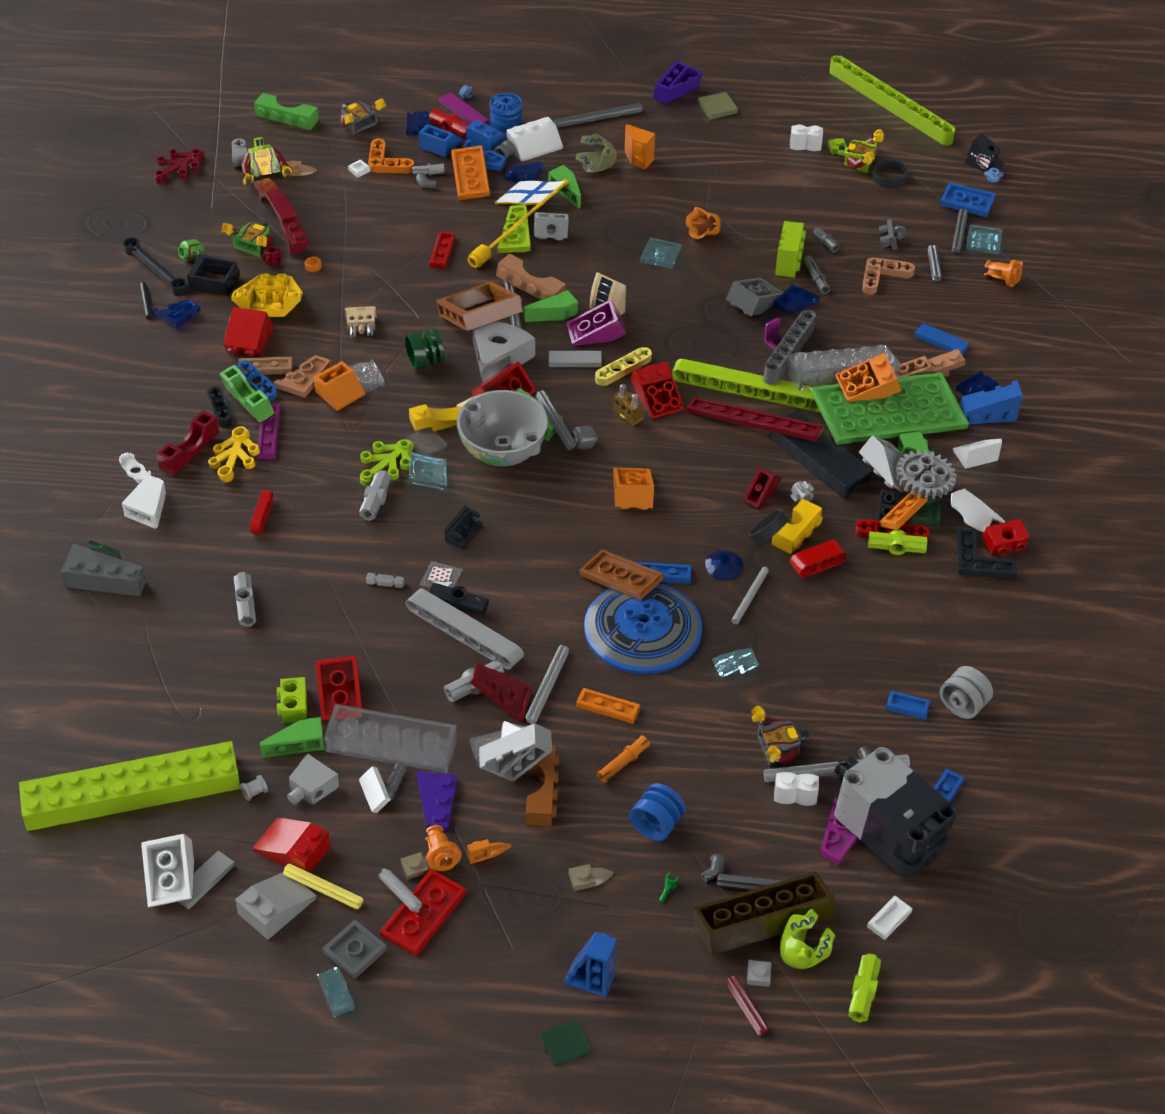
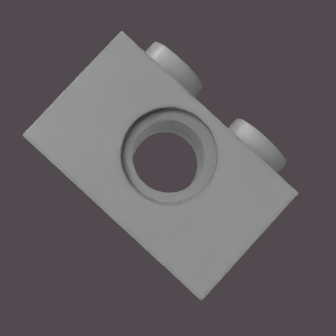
M535 213L534 237L539 239L551 237L556 240L567 238L568 214ZM553 224L555 228L550 230L547 226Z

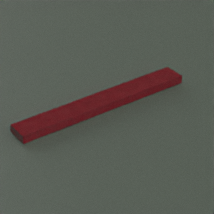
M694 397L686 407L688 413L815 442L824 431L822 425Z

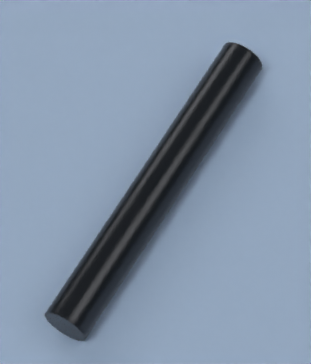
M141 282L140 290L145 317L150 320L152 319V311L147 285L145 282Z

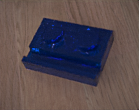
M407 111L406 135L409 133L419 135V131L427 124L429 125L430 112L414 111V113H409Z
M980 371L957 384L956 391H960L962 396L983 390L986 393L995 390V387L1000 386V384L988 375L985 376L983 371Z

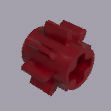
M270 246L264 250L262 259L264 262L266 261V265L276 267L282 263L283 252H280L279 248L275 246Z

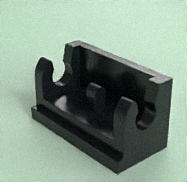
M464 505L444 528L445 542L463 549L483 526L482 521L473 517L479 518L481 515Z

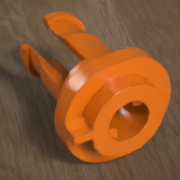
M988 260L985 268L989 270L987 273H984V276L1005 280L1006 286L1013 287L1020 281L1023 262L1012 260L1009 264Z
M433 825L426 829L429 837L425 838L429 847L426 859L432 870L446 871L453 868L460 861L461 850L456 843L448 840L443 832L444 828L440 825Z

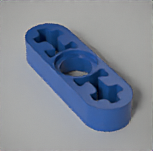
M243 360L237 364V368L244 374L255 392L260 389L268 397L269 401L276 398L277 391L275 385L251 362ZM242 368H245V369L248 368V371H249L250 375L248 374L247 371H245V370L242 371ZM256 377L262 379L258 384L252 383V380ZM264 385H265V388H266L268 391H272V393H268V392L266 393V392H265V389L263 388Z

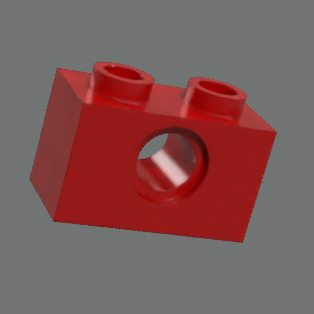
M1021 519L986 527L982 539L992 556L996 554L1002 555L1012 550H1022L1029 540V535Z

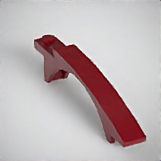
M269 178L254 181L253 184L259 194L260 201H264L266 197L277 215L289 254L305 252V246L310 245L309 239L287 197Z

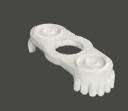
M127 452L119 457L122 468L137 483L140 484L147 475L151 476V472H147L144 465L135 460L134 454ZM133 468L141 469L139 473L130 472Z

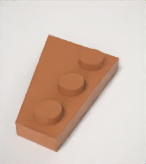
M315 355L299 365V369L294 372L290 371L281 381L278 379L273 383L277 389L305 398L315 386L314 376L327 370L331 366V360Z

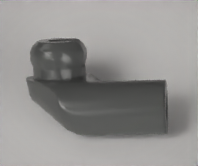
M713 854L711 856V868L701 873L704 882H708L718 877L719 874H723L725 866L723 855Z

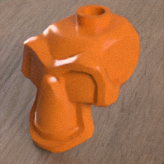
M695 207L694 211L686 217V225L689 228V235L693 239H700L704 236L717 235L721 229V220L717 214L707 213L702 208Z

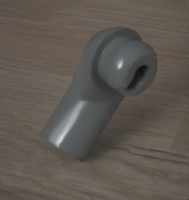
M423 173L417 174L416 181L420 187L436 189L437 181L428 180Z

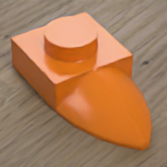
M488 839L475 841L467 845L468 860L470 864L493 858L508 850L511 844L489 843Z

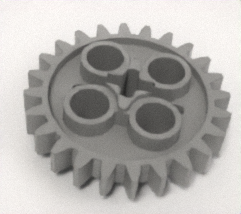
M917 450L916 454L910 451L909 455L904 454L903 458L900 457L895 475H897L896 480L900 481V486L905 485V491L910 489L911 495L917 493L918 498L924 495L925 499L928 496L935 499L936 495L939 498H942L943 494L948 495V492H951L955 485L957 474H955V468H951L952 463L946 464L947 458L940 459V454L934 456V452L928 454L926 450H924V453Z

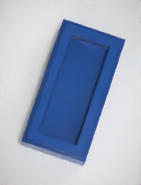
M891 691L886 710L926 720L930 700Z

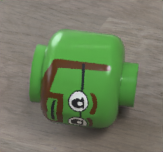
M197 239L183 241L178 248L180 258L186 262L196 261L198 256L204 253V246Z

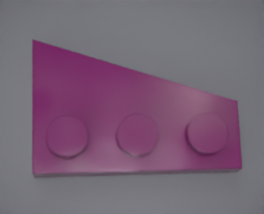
M835 797L820 855L839 865L858 840V837L835 817L834 812L838 800Z

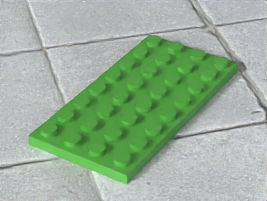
M942 372L897 377L901 391L881 399L847 402L839 384L813 387L811 391L837 445L868 441L872 435L881 439L899 437L900 434L921 432L922 434L967 429L969 422Z

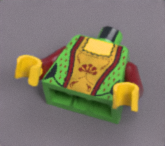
M249 222L244 227L238 229L233 228L231 224L223 223L221 231L233 237L235 249L261 257L267 247L273 246V237L270 233L271 227L267 222H263L261 225Z

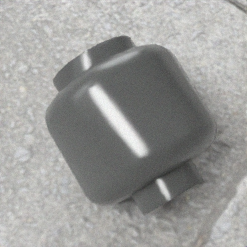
M576 426L570 432L576 442L575 449L577 450L593 448L598 439L597 433L594 432L591 426Z

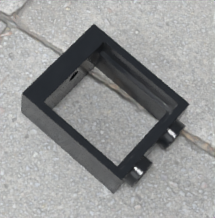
M199 255L187 274L188 287L192 290L227 296L229 291L233 289L236 279L240 276V269H238V264L235 261ZM206 272L226 275L224 281L203 276Z

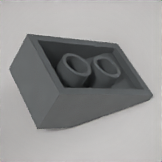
M759 277L734 281L726 300L731 302L733 307L740 308L744 311V314L752 317L765 312L785 297V293Z

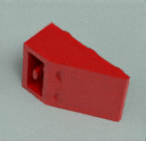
M667 361L634 370L630 377L632 384L651 419L685 410Z

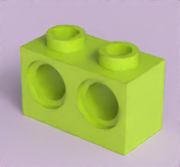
M305 677L280 679V687H277V699H281V703H277V714L282 716L283 724L296 723L299 720L307 719Z

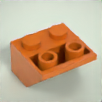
M343 361L314 376L315 392L336 411L365 395V391L355 372Z

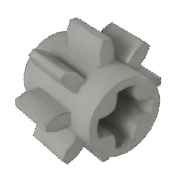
M806 481L796 482L792 486L791 491L793 494L791 498L798 503L802 499L810 502L814 495L812 493L814 488L810 483L807 484Z

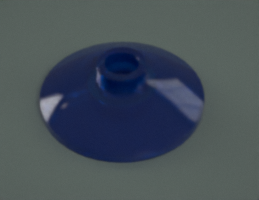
M716 551L706 558L705 569L709 575L716 579L731 580L742 573L743 561L737 554L731 551Z

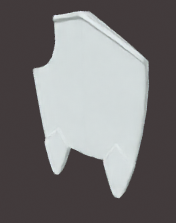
M966 489L951 493V506L961 513L964 518L963 522L984 533L985 528L990 526L992 520L999 523L1005 522L997 513Z

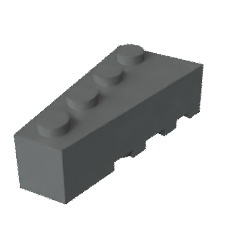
M74 543L61 570L63 582L67 588L141 596L146 583L142 566Z

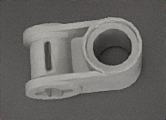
M238 138L231 143L233 167H241L243 158L248 153L245 140Z

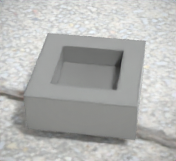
M749 960L747 984L769 987L771 962Z

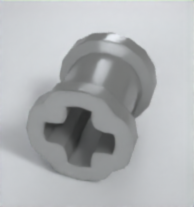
M261 775L256 776L255 780L246 784H240L241 791L247 801L252 800L253 796L261 792H268L265 780Z

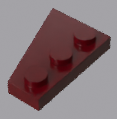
M477 663L474 666L470 683L521 723L525 716L532 686Z

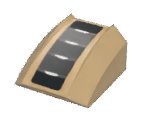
M596 273L590 295V310L611 299L622 315L625 312L626 285Z

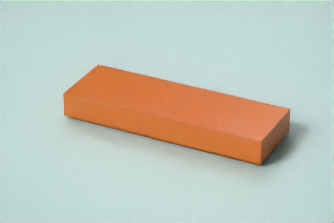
M909 493L880 521L881 526L898 530L928 501V498L925 499L924 495L918 498L917 493L912 495Z
M586 688L582 689L576 701V707L631 724H634L640 711V704Z

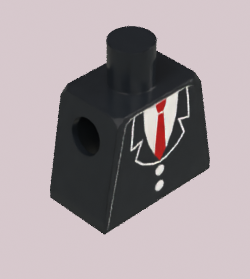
M981 133L973 140L965 161L966 164L983 172L989 171L993 167L1000 170L1004 165V161L998 158L1001 151L1000 148L984 134Z

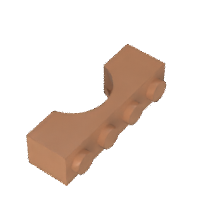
M510 253L498 263L497 277L539 300L564 292L565 283L552 276L538 278L528 274L523 268V261Z

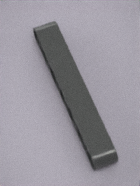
M804 310L797 317L765 363L763 375L765 383L773 385L780 381L814 331L815 312Z

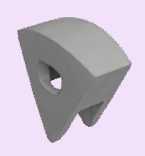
M491 322L472 329L473 345L482 382H485L509 364L519 361L522 365L536 356L535 338L514 325Z

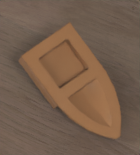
M286 161L287 167H290L292 170V175H290L289 171H285L286 176H304L317 172V169L303 165L301 161Z

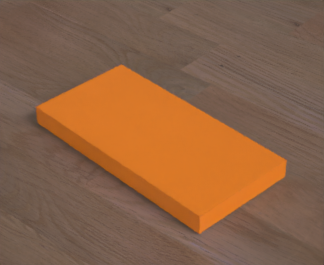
M477 146L451 150L458 200L490 196L483 147Z

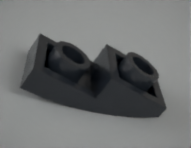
M881 490L876 521H881L898 504L900 492Z

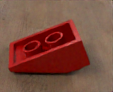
M348 656L315 661L321 720L327 721L363 716L357 657Z
M276 818L252 850L284 867L292 864L311 873L331 847L329 831L310 822Z

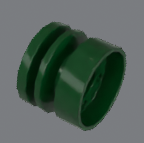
M436 328L429 329V332L423 330L422 338L418 332L405 335L406 352L413 370L426 368L427 360L431 366L436 365V362L438 364L444 363L443 342Z

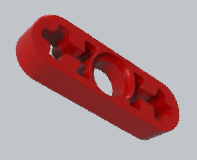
M262 490L251 519V534H262L273 504V491Z

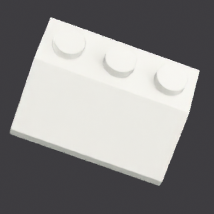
M549 117L507 129V140L514 144L516 150L514 154L521 162L563 149L557 127Z

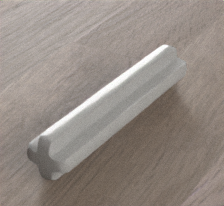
M382 869L379 878L411 911L418 912L422 907V902L390 870Z

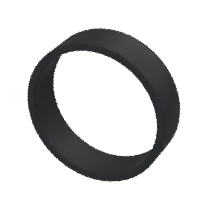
M881 160L874 165L872 178L879 186L899 188L907 182L908 168L897 160ZM892 168L902 172L904 177L890 180L879 176L876 172L880 169Z
M778 509L758 522L748 535L756 545L761 544L780 531L789 518L782 509Z

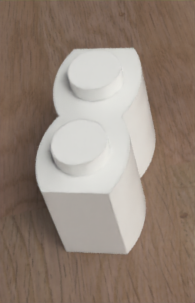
M803 125L792 126L790 148L794 150H821L823 128L816 125L810 127Z
M790 772L776 774L775 802L781 804L797 803L804 806H811L817 803L819 791L818 776L813 774L796 775Z

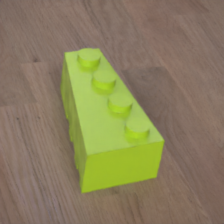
M784 221L778 247L775 275L795 278L796 271H800L803 252L800 250L804 248L803 240H805L806 230H803L804 223Z

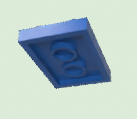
M949 182L941 199L940 206L956 210L967 209L968 213L987 217L996 194Z

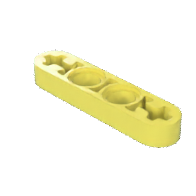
M646 347L638 348L596 371L595 382L600 386L609 385L648 364L652 358L651 350ZM631 361L634 364H627L626 362Z

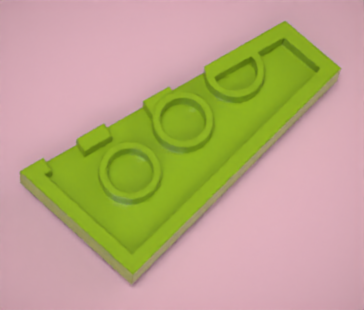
M526 205L510 206L503 234L527 214ZM528 217L500 241L497 253L530 251Z

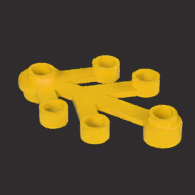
M243 426L236 427L232 431L231 438L221 444H216L213 447L216 457L208 460L211 469L219 468L218 475L223 482L232 481L234 477L233 467L237 456L243 461L246 469L255 467L254 459L241 449V445L243 443L248 448L251 456L258 455L260 449L257 444H254L249 439L250 433ZM233 444V447H231V448H229L228 450L225 451V448H227V447H229V446H231V445ZM228 458L226 465L220 467V462Z

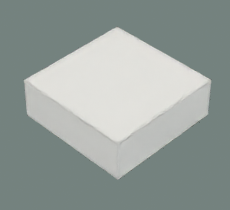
M358 160L348 166V171L356 177H360L370 172V166L362 160Z

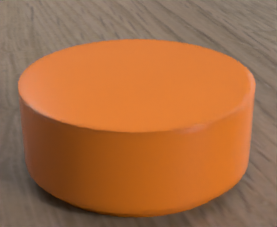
M309 257L305 260V269L309 272H317L322 268L321 259L318 257Z

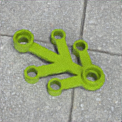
M405 439L398 441L396 444L384 445L381 441L374 442L373 451L375 453H382L383 451L393 452L371 455L368 451L362 452L360 454L362 463L380 462L372 469L362 471L360 483L363 486H370L375 473L383 470L387 465H389L388 474L391 475V480L398 479L399 470L396 466V458L401 455L400 467L403 470L410 469L411 460L409 455L413 451V443Z

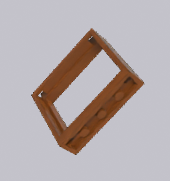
M488 282L436 300L440 317L466 331L523 312L521 297L493 282ZM492 299L496 300V302H493V303H490V304H487V305H484V306H481V307L472 309V310H470V311L464 310V309H466V308H468V307H471V306H474V305H477V304H480V303H483V302H486V301H489V300H492Z

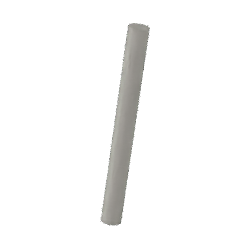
M762 567L731 620L733 624L737 625L767 576L768 568Z

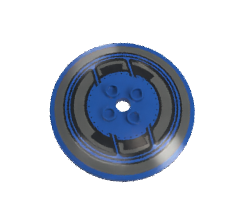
M659 583L641 601L611 588L606 590L588 608L585 616L584 632L591 650L606 664L628 673L655 674L680 666L695 653L701 641L702 620L697 608L690 599L678 590ZM646 619L648 622L644 623L639 620Z

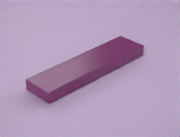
M450 92L439 98V103L466 123L471 124L473 121L478 120L489 125V120L453 93Z
M271 404L275 414L260 422L258 438L260 453L257 455V459H276L281 412L280 404Z

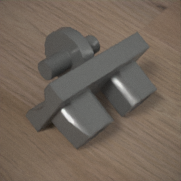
M887 219V225L879 226L882 247L892 246L893 250H897L896 239L901 240L906 236V228L899 225L893 228L892 219Z

